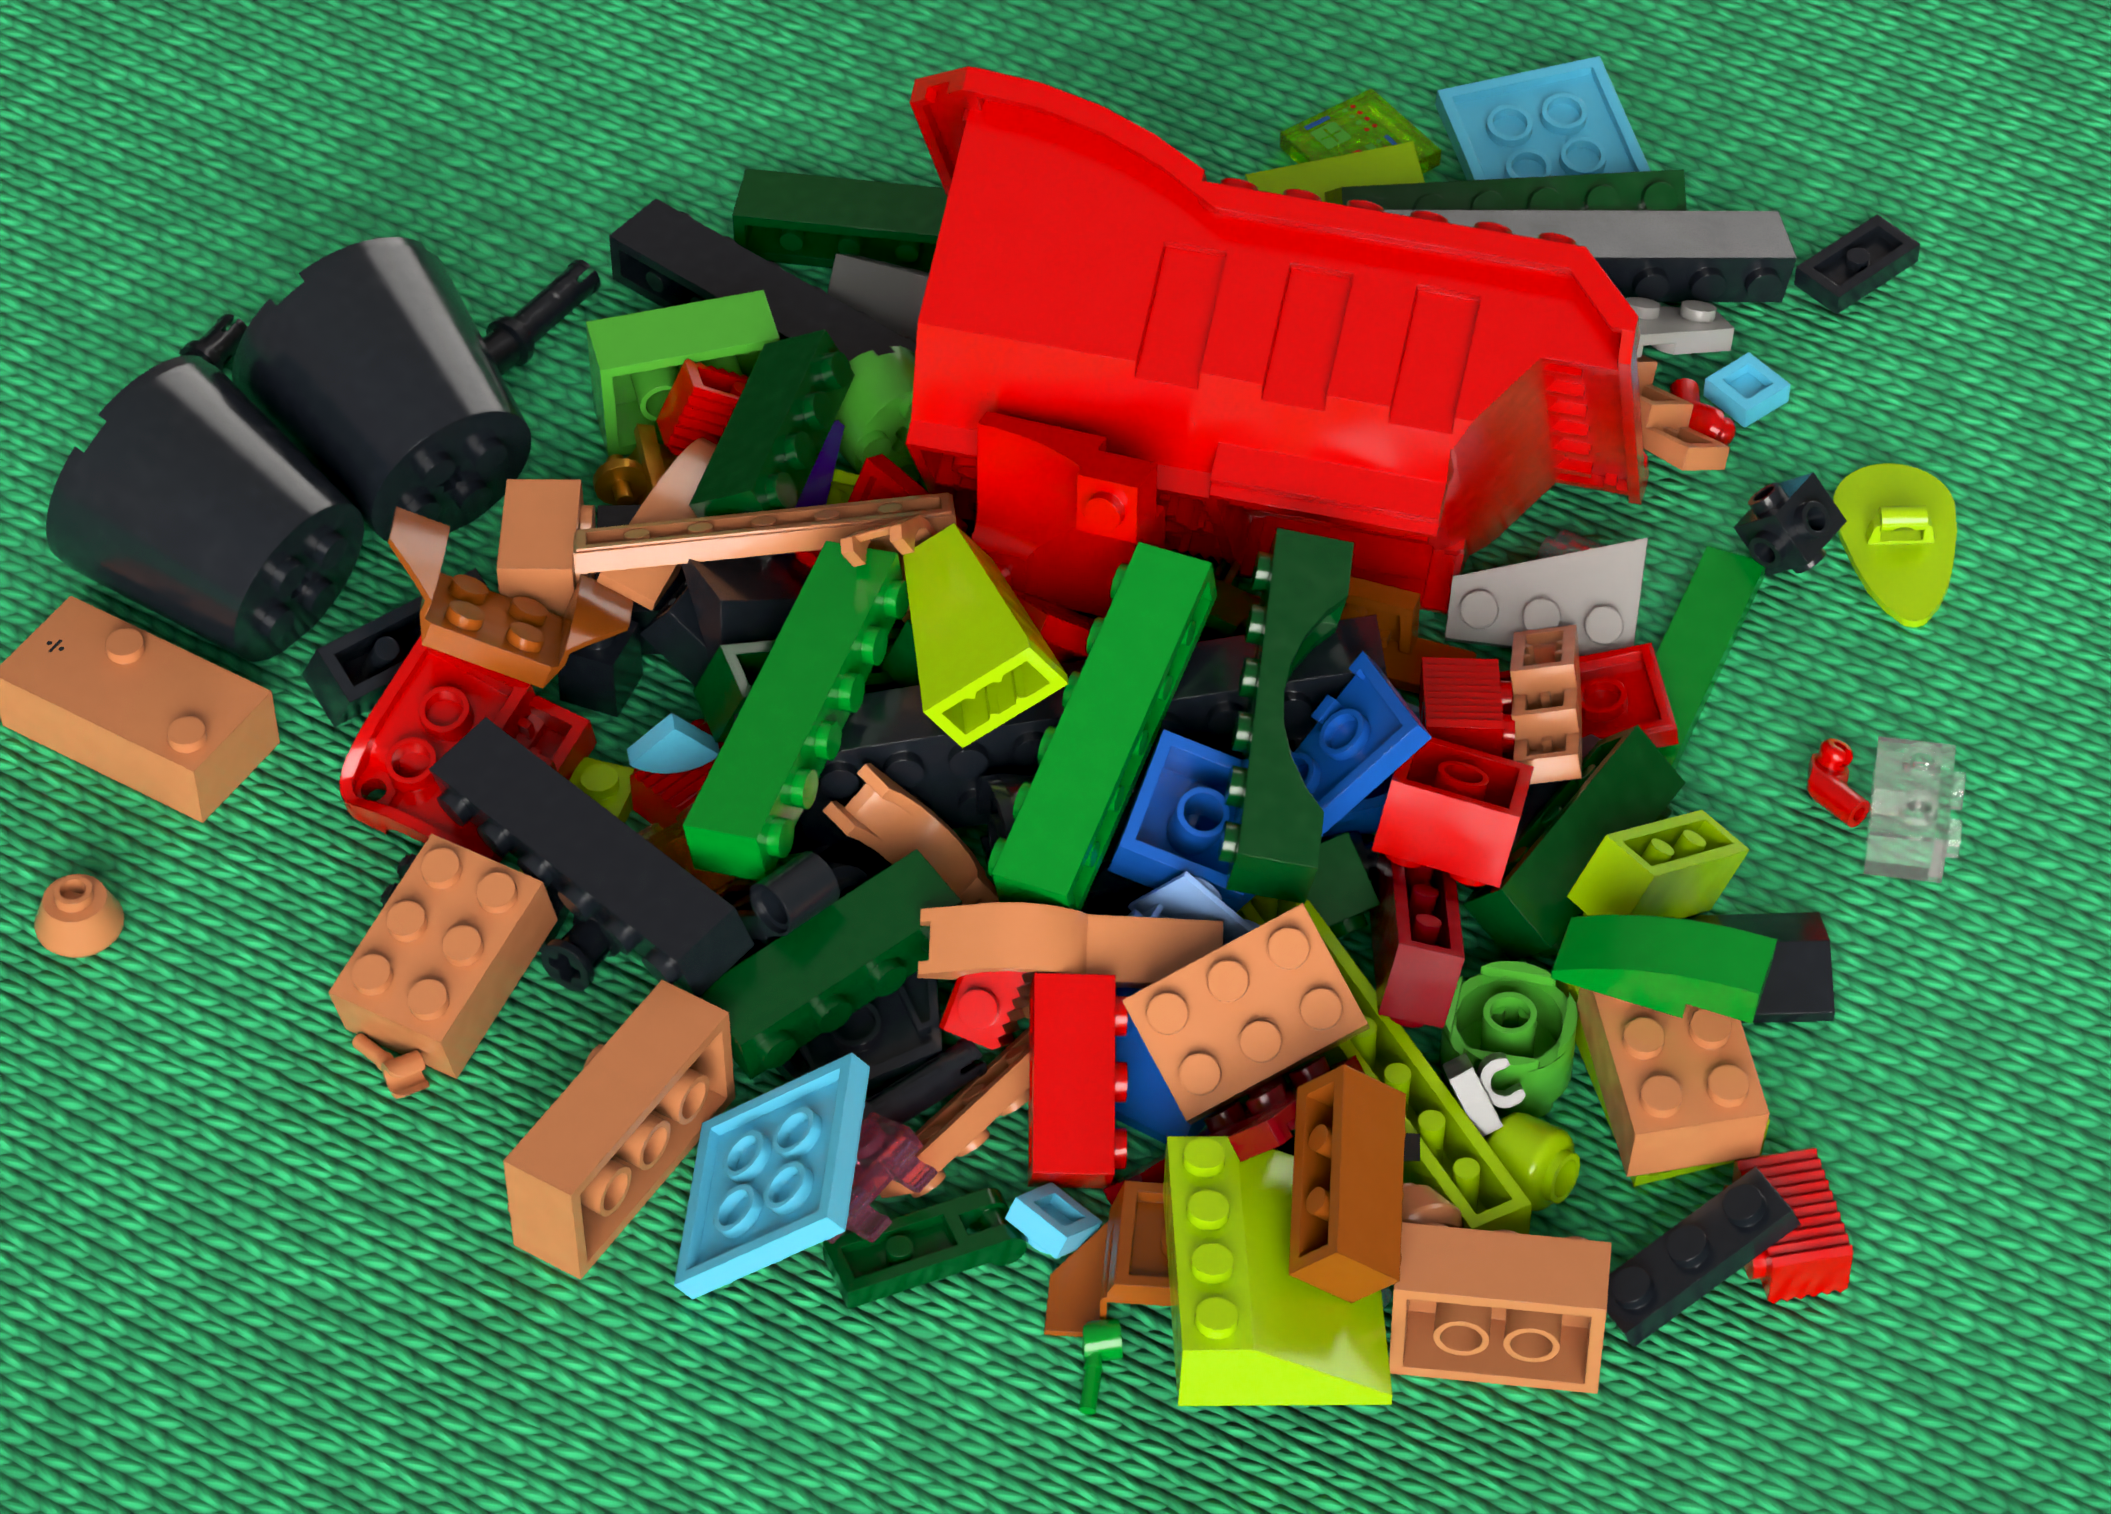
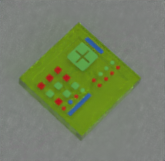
M1372 88L1280 132V148L1298 164L1413 141L1422 174L1441 165V149Z

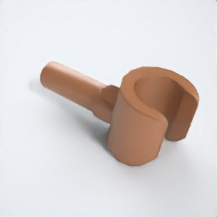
M363 1033L354 1037L352 1041L353 1047L376 1064L377 1068L382 1071L386 1085L394 1098H403L430 1087L429 1082L422 1073L426 1066L418 1050H413L394 1058L390 1052L383 1050Z

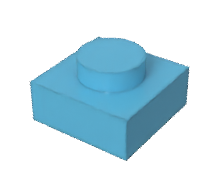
M1748 352L1706 377L1703 396L1746 428L1789 401L1791 384Z
M1053 1182L1015 1197L1005 1217L1009 1223L1024 1234L1025 1240L1033 1248L1050 1254L1055 1259L1077 1250L1099 1230L1103 1222Z

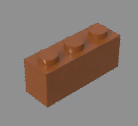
M1345 1064L1297 1087L1289 1275L1353 1303L1400 1281L1406 1094Z

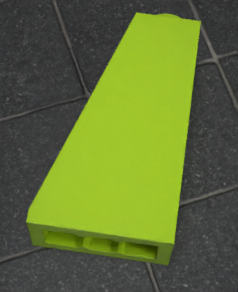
M955 523L916 546L914 552L903 555L923 713L962 748L968 746L1069 684L1068 676L993 559Z

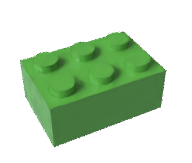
M764 290L586 322L594 411L607 456L632 454L637 445L634 435L636 424L654 425L658 443L664 445L656 419L685 360L690 359L695 363L701 362L705 366L712 365L718 370L723 368L728 373L734 371L739 376H750L764 344L780 340Z

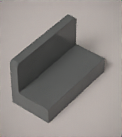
M836 254L827 294L856 311L864 312L874 321L895 333L916 342L917 322L929 272L856 254Z

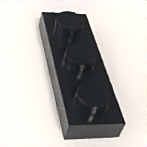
M1755 1166L1609 1274L1606 1314L1630 1345L1635 1347L1801 1224L1794 1211Z

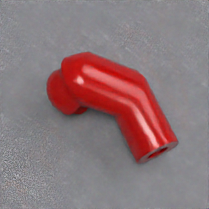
M1689 378L1674 381L1670 386L1669 392L1694 404L1688 427L1725 445H1729L1736 433L1734 421L1724 416L1723 411L1717 407L1701 403L1700 389L1697 382Z
M1826 739L1821 743L1819 752L1811 756L1806 787L1814 801L1847 826L1853 828L1865 819L1870 810V803L1848 786L1850 771L1847 766L1853 759V752L1850 746L1838 739Z

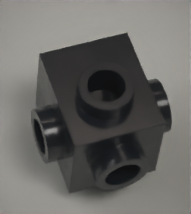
M1812 472L1780 483H1771L1760 489L1748 501L1751 509L1733 528L1749 549L1753 559L1764 566L1765 574L1770 576L1793 569L1795 573H1802L1818 564L1826 555L1823 547L1847 520L1817 476Z

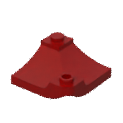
M987 411L977 423V517L971 539L993 559L1011 588L1068 609L1106 617L1113 601L1111 600L1110 592L1116 570L1121 563L1129 564L1138 542L1165 549L1166 507L1156 504L1157 463L1106 452L1107 437Z
M420 636L358 732L342 766L339 781L340 794L346 809L353 818L378 831L387 834L389 830H395L424 844L432 833L500 863L503 858L495 854L484 843L477 833L476 829L478 827L470 821L463 827L458 825L441 808L437 797L442 791L429 768L486 717L559 774L570 780L575 768L584 757L590 755L597 744L591 722L576 713L535 695L531 684L423 646ZM381 789L386 791L385 795L377 801L366 800L367 795L374 790Z

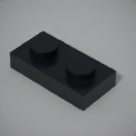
M1877 214L1798 265L1795 271L1794 285L1837 315L1918 262L1920 243Z

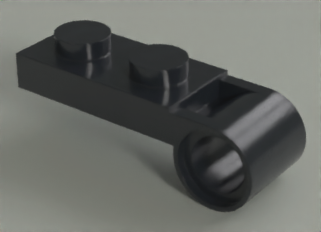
M803 851L754 885H732L720 893L719 896L735 907L751 939L759 940L761 945H766L774 942L781 936L788 935L837 902L840 896L838 881L829 865L814 852Z

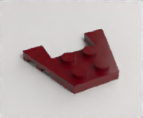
M1356 1055L1331 1066L1325 1056L1319 1057L1289 1074L1291 1083L1287 1084L1282 1075L1247 1094L1249 1100L1245 1102L1246 1106L1242 1107L1240 1101H1237L1211 1114L1203 1120L1207 1128L1195 1136H1229L1228 1139L1240 1162L1276 1148L1293 1137L1290 1131L1295 1129L1297 1087L1343 1064L1364 1074L1365 1072ZM1166 1152L1104 1188L1103 1191L1111 1206L1124 1181L1164 1183Z

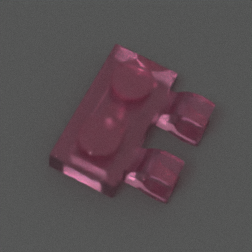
M871 1112L862 1121L849 1216L846 1230L852 1231L872 1243L892 1223L888 1216L877 1212L870 1206L871 1202L893 1180L913 1192L920 1193L938 1173L934 1167L923 1163L915 1156L924 1145L910 1127L874 1112ZM843 1233L838 1234L827 1241L829 1243L834 1244Z

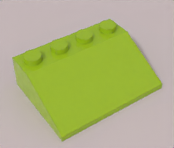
M1167 1136L1163 1203L1178 1406L1391 1405L1393 1395L1381 1290L1350 1303L1289 1275L1294 1156L1271 1149L1240 1162L1228 1139L1229 1136Z

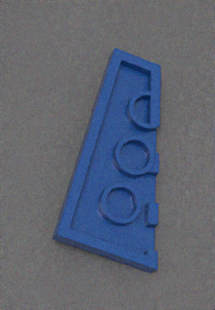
M1364 651L1359 654L1348 668L1355 675L1337 699L1330 695L1324 698L1311 715L1317 724L1295 752L1291 751V756L1305 786L1324 811L1322 836L1432 738L1378 664ZM1244 893L1242 899L1222 898L1221 901L1233 911L1238 912L1255 895Z

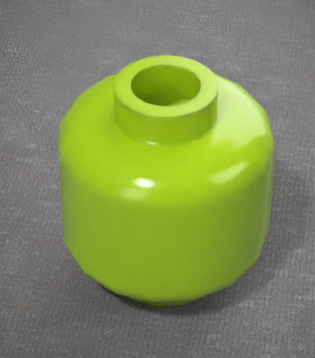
M1513 1112L1502 1118L1503 1127L1483 1138L1532 1203L1531 1211H1541L1553 1203L1559 1204L1564 1201L1575 1186L1580 1171V1157L1575 1153L1574 1142L1571 1136L1564 1129L1527 1113Z

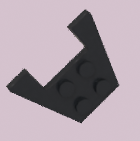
M746 954L743 955L730 969L746 960ZM918 971L907 977L905 982L895 992L887 996H878L852 1013L847 1022L840 1028L828 1033L823 1032L797 1049L795 1054L785 1064L775 1069L790 1082L853 1053L870 1066L866 1095L887 1087L944 1051L942 1029L939 1028L941 1010L938 979L917 978Z

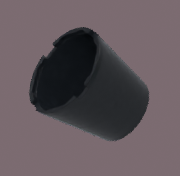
M383 237L365 240L339 249L299 272L304 282L278 305L272 299H269L245 330L234 356L232 366L233 383L360 511L363 521L383 540L388 542L396 506L450 526L449 533L479 518L505 495L506 480L517 479L521 474L531 450V433L442 261L437 255L427 251L419 241L404 237Z
M194 355L172 358L152 367L129 383L98 414L107 422L94 437L86 451L83 452L74 447L60 472L50 499L46 520L47 541L52 553L71 569L244 660L257 662L280 654L307 633L322 618L345 586L356 564L363 542L364 521L360 511L218 367L208 363L203 358Z

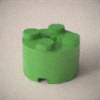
M890 346L894 353L880 356L874 350L862 353L849 361L855 376L835 420H839L845 426L839 452L858 475L866 458L883 454L914 481L918 482L920 473L905 444L912 413L915 353L902 346Z
M1497 961L1481 966L1480 974L1462 982L1463 976H1461L1455 989L1444 1029L1441 1028L1439 1067L1447 1089L1462 1107L1442 1064L1467 1053L1477 1073L1479 1064L1486 1056L1495 1052H1504L1510 1066L1493 1075L1491 1086L1497 1090H1505L1520 1082L1526 1096L1522 1102L1511 1108L1494 1106L1498 1115L1507 1116L1513 1112H1521L1536 1118L1545 1116L1551 1111L1553 1102L1564 1093L1571 1080L1578 1019L1576 1002L1570 992L1567 997L1556 986V980L1551 978V974L1548 971L1528 963Z

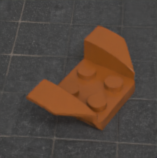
M396 506L387 543L422 595L420 626L423 646L543 689L565 666L570 653L628 630L633 601L597 583V580L582 574L564 616L561 617L548 612L543 604L534 599L524 596H516L512 599L490 591L483 582L474 577L462 574L452 577L441 573L450 526Z
M1124 1181L1110 1207L1109 1220L1050 1274L1044 1335L1083 1337V1326L1087 1322L1109 1319L1110 1303L1171 1306L1163 1183Z

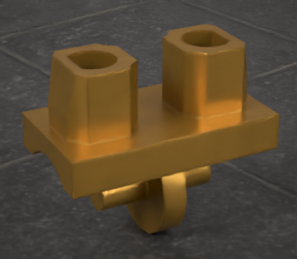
M636 424L634 435L637 445L632 454L626 458L619 454L611 455L595 472L593 477L594 489L597 497L603 502L612 505H642L654 486L678 457L667 446L658 443L654 425Z

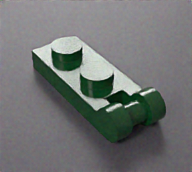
M986 1188L823 1241V1258L847 1308L851 1309L990 1262L995 1266L1009 1265L1024 1255L1027 1250V1243L1021 1231L1005 1219L1009 1208L1001 1192L996 1188ZM973 1227L981 1231L968 1235L966 1229Z

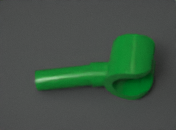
M1117 1318L1093 1320L1083 1326L1082 1355L1084 1361L1083 1370L1085 1372L1079 1404V1411L1083 1414L1093 1415L1096 1413L1102 1377V1361L1123 1358L1120 1321Z

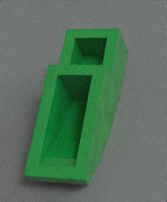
M1607 914L1571 917L1552 969L1551 978L1679 1018H1683L1688 1004L1752 1024L1771 969L1778 939L1732 927L1688 919L1649 915Z

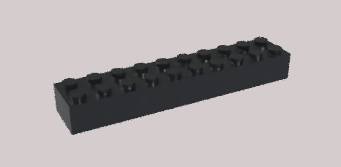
M1376 614L1339 620L1336 632L1316 646L1293 671L1284 691V725L1292 752H1295L1317 724L1311 715L1324 698L1330 695L1337 699L1355 675L1348 668L1362 651L1373 659L1387 676ZM1245 635L1197 642L1139 775L1141 779L1164 729L1235 758H1242V752L1231 750V743L1238 711L1247 712L1249 698L1238 696V687L1245 657L1254 658L1255 644L1245 643ZM1086 659L1060 664L1069 678L1073 671L1081 673ZM920 685L864 693L861 707L856 713H850L842 729L841 744L837 756L832 761L827 760L818 778V790L813 805L809 809H803L794 828V840L789 854L811 851L817 846L832 845V848L862 843L847 836L823 810L831 801H837L844 807L866 784L857 772L868 763L874 765L926 805L951 829L987 824V816L989 814L977 816L976 785L979 777L993 773L1036 774L1040 765L1038 763V750L1041 739L1049 726L1057 727L1064 711L1062 698L1065 686L964 748L959 746L923 713ZM739 713L734 714V722Z

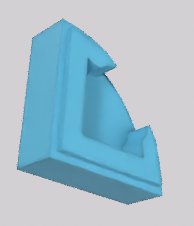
M673 713L666 716L627 748L630 766L642 771L659 774L679 773L701 767L716 759L720 752L718 743L715 742L713 736Z

